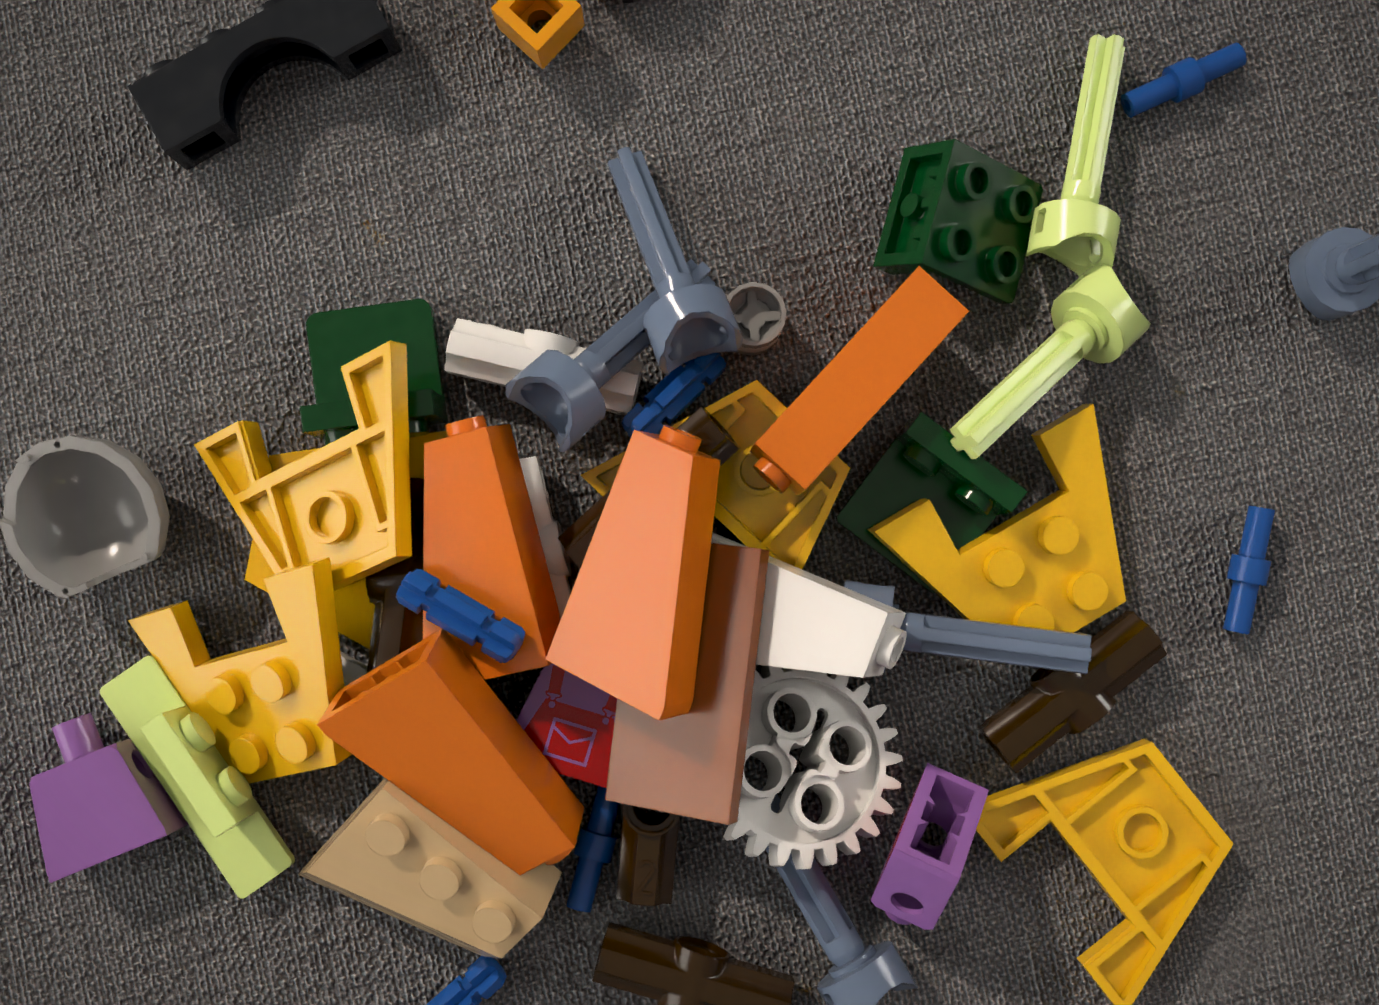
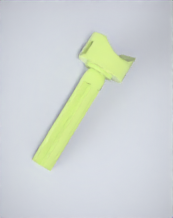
M1097 34L1089 40L1061 199L1044 202L1035 208L1026 257L1038 252L1046 254L1061 262L1079 277L1091 266L1103 264L1113 266L1121 222L1120 217L1115 211L1099 204L1101 183L1125 47L1123 46L1124 38L1116 34L1108 38Z
M1104 264L1091 266L1053 301L1051 316L1056 331L949 429L954 435L950 442L957 451L965 450L970 459L978 458L1081 359L1084 358L1096 363H1111L1120 357L1149 329L1151 323L1134 304L1111 266Z

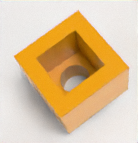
M498 0L491 7L498 29L542 70L585 26L582 6L576 0ZM548 20L538 33L531 29L536 21Z

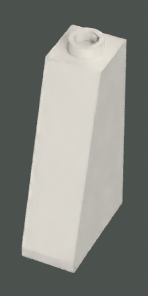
M712 532L711 543L747 547ZM769 556L756 665L860 678L883 675L885 667L892 669L903 651L907 632L900 628L906 613Z

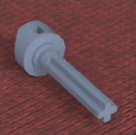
M629 147L617 150L618 158L609 160L607 165L659 297V300L653 303L645 313L643 327L650 340L659 368L663 374L669 375L671 371L681 364L694 358L712 353L738 352L742 346L743 335L727 296L722 288L713 284H695L642 151L631 153Z
M1341 227L1325 232L1320 237L1306 242L1293 252L1288 263L1291 282L1305 308L1316 318L1327 321L1338 319L1366 309L1379 299V234L1372 236L1361 229Z
M692 259L687 262L695 284L716 285L708 276L711 269L703 261L699 265ZM656 289L575 359L558 350L547 349L506 384L507 399L519 403L540 417L554 433L560 452L569 450L589 430L605 418L606 406L599 389L651 344L643 327L645 313L651 305L659 300Z
M845 580V588L899 610V604H893L895 586H881ZM906 612L900 628L907 632L903 651L1080 674L1088 673V665L1091 662V635L912 612Z
M777 794L771 803V810L774 813H778L780 810V799ZM767 846L765 850L769 855V846ZM790 853L785 865L776 867L828 959L834 964L829 973L817 985V989L827 1005H876L890 989L900 991L918 988L917 983L892 941H884L875 945H863L861 936L815 858L813 859L811 869L796 870Z

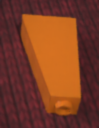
M918 266L756 441L750 450L758 459L753 466L754 470L779 493L783 494L789 487L795 494H801L966 316L969 310L923 268Z
M484 415L446 424L445 428L448 437L424 443L423 570L441 581V588L446 589L450 585L495 611L494 619L501 621L505 617L519 625L525 631V638L514 658L507 663H500L481 652L482 644L476 642L474 646H471L449 632L447 633L484 680L549 666L552 663L545 659L561 617L511 425L487 426ZM424 610L423 639L442 629L426 619L427 612Z
M663 425L660 435L638 430L633 431L545 659L659 721L688 714L694 699L721 461L698 451L702 442L701 438L668 425Z
M440 629L339 689L317 724L323 733L519 875L543 863L553 865L560 862L569 855L577 843V836L585 807L444 629Z

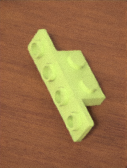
M152 655L144 657L101 687V697L239 898H246L294 864V855L253 797L251 787L246 778L235 767L228 766L214 745L216 738L209 724L199 714L190 711Z

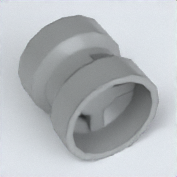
M749 282L739 285L727 297L743 335L742 346L738 352L752 356L765 353L776 344L784 328L787 312L784 301L774 288L765 283Z

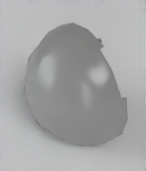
M70 435L38 442L15 460L18 463L5 486L3 518L0 519V528L9 554L26 576L55 596L68 598L116 575L154 561L165 550L170 514L162 484L137 455L111 440Z

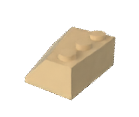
M384 778L302 868L298 875L480 956L502 959L542 920L562 872L554 865L543 863L522 875L517 874Z

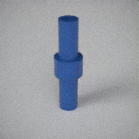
M1235 42L1198 60L1187 57L1164 68L1161 77L1121 95V105L1125 114L1132 118L1169 100L1179 103L1203 92L1206 83L1245 66L1247 61L1245 50L1239 43Z
M1248 506L1238 555L1231 554L1227 579H1231L1233 582L1223 625L1225 630L1250 634L1259 586H1267L1272 561L1265 560L1275 510Z
M598 786L587 828L580 827L574 849V854L579 856L566 903V906L571 909L588 913L592 909L603 864L611 863L617 837L612 835L620 803L605 800L606 788Z

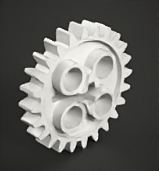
M761 665L760 676L755 670L744 766L749 756L756 757L764 763L768 778L766 785L760 791L754 789L747 782L743 770L738 821L728 825L723 836L726 841L735 840L746 834L749 836L745 848L746 856L757 857L769 846L768 857L770 866H784L791 853L795 868L799 870L811 869L814 853L822 866L837 864L836 846L845 855L859 853L861 850L855 833L865 838L877 837L880 832L877 825L870 816H884L893 813L894 809L881 797L883 791L900 789L901 783L895 778L886 775V766L897 764L903 760L901 755L885 751L884 743L898 734L897 729H879L876 721L886 711L887 707L885 704L867 708L863 703L871 687L868 683L850 690L846 687L849 676L832 674L830 677H827V673L783 668L782 670L780 667ZM777 700L787 703L795 714L796 722L791 732L785 731L778 726L774 718L773 710ZM821 710L825 715L824 721L820 729L816 730L812 735L811 732L817 719V711ZM833 733L840 734L848 744L849 756L845 764L839 763L830 752L829 742ZM804 746L799 761L807 767L806 771L793 774L797 760L789 752ZM784 787L785 789L779 804L780 810L778 813H774L771 810V803L775 795ZM806 789L813 790L819 796L822 803L821 816L816 823L807 819L801 808L802 795Z

